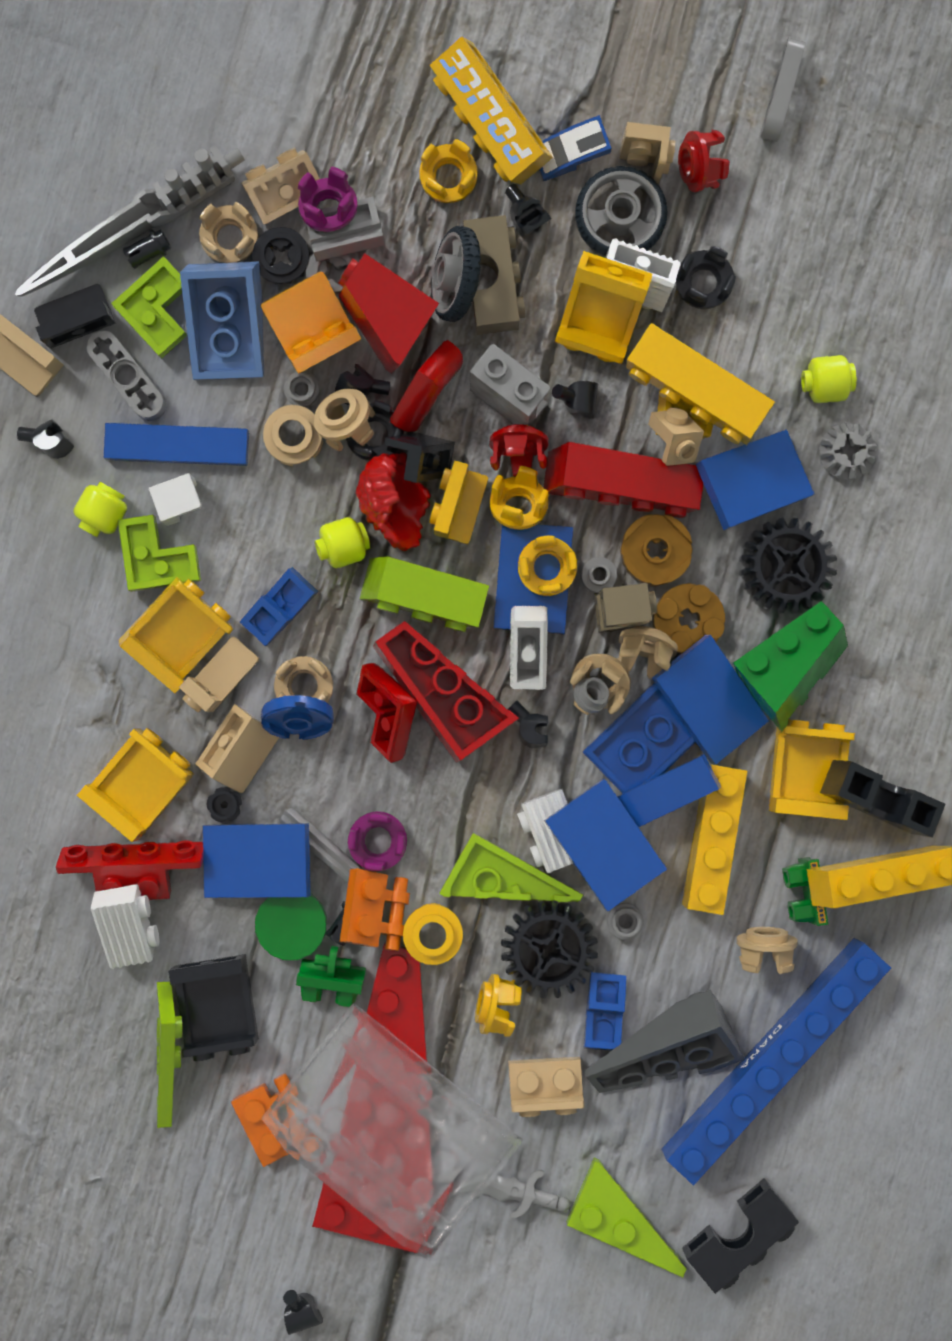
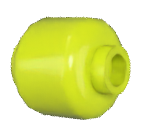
M843 355L815 357L810 361L808 370L802 371L801 374L803 392H809L812 401L815 403L845 401L850 392L856 389L857 376L855 365L849 363Z
M99 482L97 486L88 485L73 509L74 515L81 520L78 527L95 537H98L100 532L113 534L118 527V520L123 519L127 512V505L123 502L125 496L102 482Z
M351 517L322 525L319 530L320 539L314 540L319 559L321 561L327 559L333 568H341L362 561L365 558L366 550L370 549L368 534L363 523H357Z

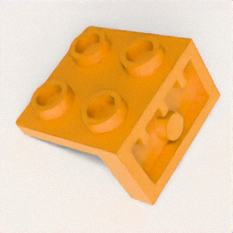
M322 271L261 303V309L298 374L361 340L356 327L350 323L327 277Z

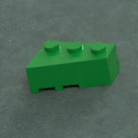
M821 601L733 662L736 673L757 704L781 732L789 724L788 719L799 705L802 706L809 698L808 693L817 681L825 677L848 647L844 625Z

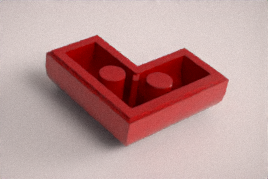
M449 340L443 341L415 374L390 418V423L397 428L407 432L417 431L441 391L461 369L463 355Z
M376 663L364 664L361 668L356 695L376 713L370 743L390 763L397 762L403 759L406 754L417 700L380 665Z

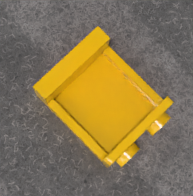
M583 251L555 342L562 344L565 348L572 351H583L595 355L605 362L622 364L653 274Z
M178 577L174 579L118 640L119 646L173 693L180 689L179 686L184 682L185 676L225 633L230 634L233 630V627L228 622L231 618L228 612L217 603L212 607L201 598L205 594L201 588L190 579L184 583Z
M788 719L789 724L782 732L776 727L769 811L848 820L849 806L821 794L820 791L832 761H848L850 741L855 739V733L845 732V725L823 723V730L810 729L809 721Z
M134 728L129 733L131 737L91 784H86L76 795L131 842L141 839L194 776V773L188 769L191 763L178 752L173 751L170 754L161 746L163 739L149 728H146L144 731L141 728Z

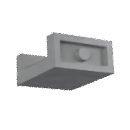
M491 344L470 371V391L513 424L532 426L548 405L544 397L548 394L550 386L495 344Z

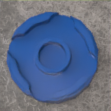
M293 695L275 698L265 703L261 709L262 728L271 735L283 739H290V734H299V739L302 740L320 737L331 730L334 721L333 708L327 702L309 696Z

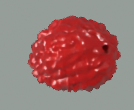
M402 452L391 455L383 453L367 462L365 470L359 476L358 486L356 487L359 509L366 515L367 522L373 524L374 530H380L393 548H398L402 551L417 548L420 545L419 539L422 537L420 530L423 529L420 518L425 516L426 509L430 507L428 500L431 494L421 482L414 483L404 480L407 460L406 453Z

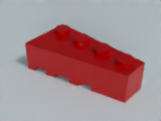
M567 442L548 451L543 488L548 490L549 494L564 496L570 499L595 500L600 504L618 506L619 504L632 506L631 509L644 512H652L653 509L665 510V515L686 518L687 513L700 510L704 483L696 465L679 464L667 466L659 458Z

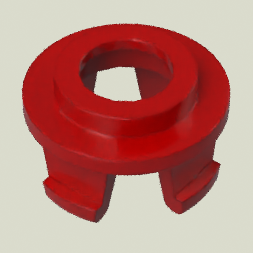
M697 130L689 131L679 148V172L683 182L686 183L692 192H701L704 188L708 187L712 189L718 188L720 184L717 180L728 178L730 161L728 159L709 158L710 147L725 141L724 135L718 130H712L710 133H700Z
M514 424L505 426L490 436L489 445L493 450V456H490V465L493 470L496 471L500 468L501 455L510 457L513 477L517 476L520 466L532 468L533 456L538 455L540 468H546L547 457L544 452L548 449L549 439L545 433L529 425Z

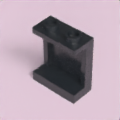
M246 954L180 964L172 967L168 972L170 985H175L179 1013L182 1016L184 1047L181 1050L182 1057L192 1056L193 1061H204L214 1058L215 1052L228 1051L231 1056L250 1052V1047L257 1043L259 1036Z

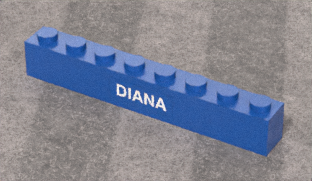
M854 937L745 1056L744 1060L734 1068L662 1147L661 1150L666 1161L694 1186L890 971L891 967L864 942Z

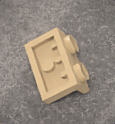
M627 122L619 159L627 160L628 164L634 166H646L648 163H654L652 178L659 184L662 174H668L670 163L673 162L676 141L669 140L671 127Z
M292 148L277 156L276 158L279 163L268 169L262 164L245 173L247 180L241 182L263 225L298 207L300 198L298 184L307 172L313 175L315 181L320 179L306 151L302 150L297 153L296 149Z
M580 1057L508 1061L512 1112H519L521 1117L539 1116L541 1111L555 1110V1113L558 1115H571L577 1113V1109L585 1108Z

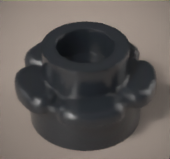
M220 787L214 791L213 795L208 797L206 805L211 813V817L215 821H233L241 812L239 807L242 805V799L236 791L232 792L228 787ZM223 801L228 803L227 808L221 806Z

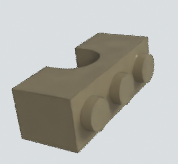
M506 215L463 220V226L471 228L477 236L481 255L480 265L489 266L497 275L496 282L487 289L477 290L473 299L476 334L519 330V318H525L523 296L516 297L515 284L521 283L519 262H512L510 249L516 248L514 226L507 227Z
M647 583L602 588L599 592L600 595L594 597L598 633L644 626L652 621L653 614L657 613L655 592H648Z

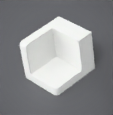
M190 473L149 487L159 519L167 526L180 522L179 516L200 509L202 506L195 488L197 486L196 480Z

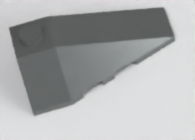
M708 990L694 993L687 999L676 1002L586 1069L585 1076L597 1091L602 1093L640 1086L646 1082L648 1077L665 1076L666 1080L677 1079V1072L697 1068L699 1074L713 1072L744 1060V1056L723 1007L712 991Z

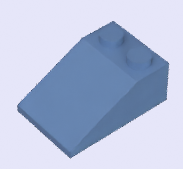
M259 261L188 264L180 272L193 380L263 377V310L261 309L263 298Z

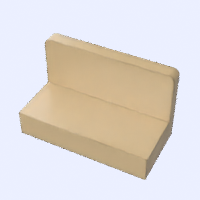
M0 314V369L34 396L38 397L64 364Z
M234 704L195 764L212 779L239 793H243L279 737L268 733L262 728L259 720Z

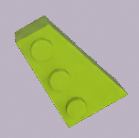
M377 557L369 559L359 599L378 604L377 609L398 614L400 609L411 612V618L428 623H432L433 618L446 621L444 627L465 632L466 627H479L489 585L392 557Z

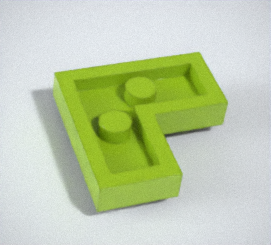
M163 256L111 304L161 359L187 336L186 332L165 311V308L182 294L180 273Z
M155 515L118 520L128 591L133 592L166 587L176 577L184 583L188 579L193 582L201 581L196 546L193 544L161 549Z

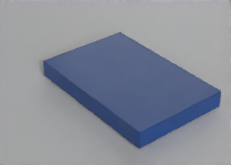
M787 429L750 442L748 445L745 444L706 458L695 464L723 531L815 495Z
M537 524L528 529L517 530L502 525L493 629L511 630V609L514 606L547 607L548 615L547 633L565 634L568 588L554 596H541L531 592L520 579L518 560L525 546L541 536H555V538L564 541L572 549L573 527ZM542 555L534 563L535 574L543 580H552L560 572V563L552 555Z
M705 635L673 660L667 671L662 669L652 677V680L701 751L705 754L710 764L716 765L769 722L711 635Z
M653 683L582 752L623 794L664 774L696 742L657 685Z
M605 779L600 780L544 820L607 912L667 870Z
M309 823L203 825L204 898L311 896Z

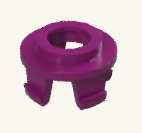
M331 167L328 172V178L315 181L313 175L309 172L301 178L298 184V190H300L298 207L301 218L309 227L323 232L336 231L348 225L355 217L358 208L357 197L352 187L348 184V175L344 171ZM326 199H333L340 203L337 214L331 217H325L322 210L317 208L318 204Z
M381 811L369 812L357 819L352 825L348 835V849L353 859L364 869L383 871L396 865L403 857L407 847V834L402 823L393 815ZM377 827L385 829L391 836L390 847L387 851L379 854L371 852L365 844L366 834L369 830Z

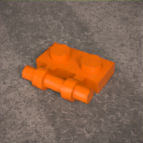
M359 868L350 869L340 942L366 947H378L381 934L386 935L385 950L399 951L400 939L403 937L404 925H402L405 905H409L410 893H407L408 879L394 877L392 891L386 889L388 875ZM384 902L391 903L388 923L382 922Z
M286 1073L273 1080L279 1092L271 1095L266 1084L263 1083L231 1101L263 1167L296 1151L297 1146L292 1138L293 1135L300 1133L305 1145H309L318 1139L313 1128L315 1122L310 1113L306 1114L298 1098L300 1092L296 1084H291ZM283 1104L286 1105L293 1121L285 1124L277 1108Z

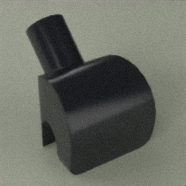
M512 184L506 189L505 194L513 203L510 209V216L516 230L522 237L552 219L541 206L540 200L528 195L525 196L516 184Z
M355 364L354 373L351 374L349 371H345L340 374L335 387V392L342 389L359 390L366 398L369 393L388 396L390 381L374 379L359 364Z
M577 381L568 387L557 384L552 389V396L564 401L565 407L570 414L577 413L586 418L594 419L599 384L590 381Z
M53 419L41 424L37 428L19 427L17 430L18 441L33 442L36 447L51 458H63L74 448L71 441L63 435L61 427Z
M518 700L515 701L507 710H510L519 718L517 719L520 723L518 735L521 742L529 748L546 747L548 735L538 734L535 728L546 727L548 716L530 714Z
M288 1290L284 1294L283 1300L287 1305L284 1311V1322L288 1335L323 1323V1317L319 1309L315 1308L314 1297L311 1294H297L294 1290Z

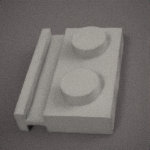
M373 197L357 200L358 208L355 217L348 225L339 230L323 232L307 225L316 262L385 245ZM338 205L320 210H322L325 217H331L337 214Z

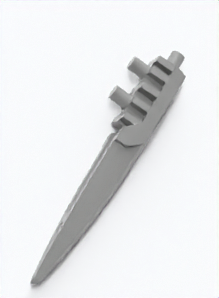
M216 146L210 148L213 155L211 157L207 150H197L195 159L198 165L192 169L188 162L184 163L182 167L186 173L182 176L179 175L176 169L170 168L166 170L164 178L168 185L162 188L159 182L156 181L152 184L154 189H144L132 197L133 202L92 228L39 269L17 289L15 296L23 297L100 259L149 229L169 224L234 182L235 177L231 169L245 161L243 155L238 148L224 157Z

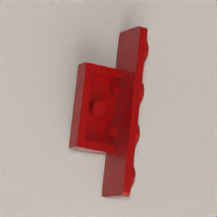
M183 840L177 843L145 842L142 844L126 845L118 843L101 846L72 845L61 849L56 863V871L58 874L92 873L96 892L138 884L141 896L147 895L149 900L170 899L172 890L169 870L201 868L204 858L203 842Z

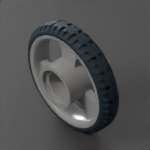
M629 166L606 168L591 177L581 189L575 208L576 225L586 244L602 256L607 255L611 243L604 241L596 234L602 227H605L609 233L617 236L631 233L634 239V243L631 245H637L639 249L644 248L648 251L656 244L664 231L667 221L666 198L659 184L642 170H636V168ZM613 181L616 182L618 190L608 196L604 209L592 210L588 208L591 197L600 187ZM639 188L644 189L653 202L655 211L654 223H646L639 218L641 204L639 198L634 194ZM616 207H623L629 211L630 216L621 219L616 217L612 210Z
M455 226L451 228L442 239L435 257L432 271L431 295L432 299L439 303L435 312L444 321L456 322L463 318L469 310L477 291L481 268L480 246L475 232L468 227ZM451 292L455 293L452 303L449 296Z

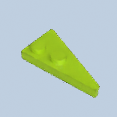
M474 832L439 892L444 897L462 896L527 901L555 900L558 902H579L583 896L579 891Z
M157 982L159 1017H157V1128L172 1127L174 1068H181V1047L175 1046V1038H182V1016H175L172 985H170V982Z
M594 1157L566 1220L567 1226L683 1278L687 1269L679 1260L677 1254L665 1243L646 1216L630 1200L624 1189L617 1184L604 1168L601 1161Z

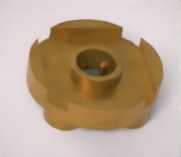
M651 514L640 517L630 525L623 536L620 547L623 565L627 572L641 583H647L654 587L669 584L683 575L691 563V535L687 528L672 516ZM651 541L654 544H658L660 541L663 542L666 546V549L662 550L666 552L664 558L660 559L658 556L651 558L647 553L650 551L647 548L648 543Z
M691 583L680 584L665 592L657 603V613L653 614V628L666 633L677 644V653L682 654L705 635H711L715 642H717L725 629L724 608L719 598L706 586ZM688 609L691 614H697L698 621H695L697 626L694 629H690L688 625L681 626L679 617H684L681 614L683 610Z

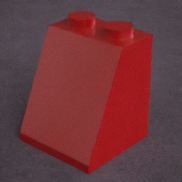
M364 253L359 262L352 258L338 282L343 287L339 298L385 370L392 374L405 359L439 303Z

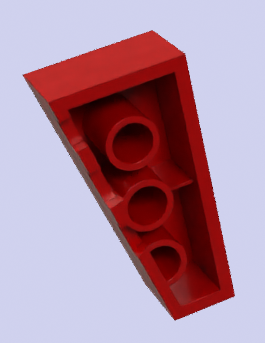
M406 621L375 641L373 648L398 683L417 700L416 708L456 763L519 719L513 712L500 704L486 689L480 687L467 676V673L459 666L447 659L440 650Z

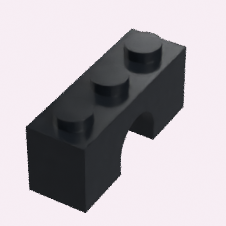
M832 761L820 791L821 794L910 834L933 838L945 808V803L916 790L902 788L882 780L883 775L852 761Z
M765 1178L737 1200L741 1210L748 1218L747 1228L740 1237L735 1239L722 1238L708 1225L682 1247L687 1261L715 1294L720 1289H728L735 1284L740 1272L749 1265L754 1266L761 1262L767 1254V1249L777 1241L783 1242L788 1239L795 1230L794 1226L799 1223L790 1208Z

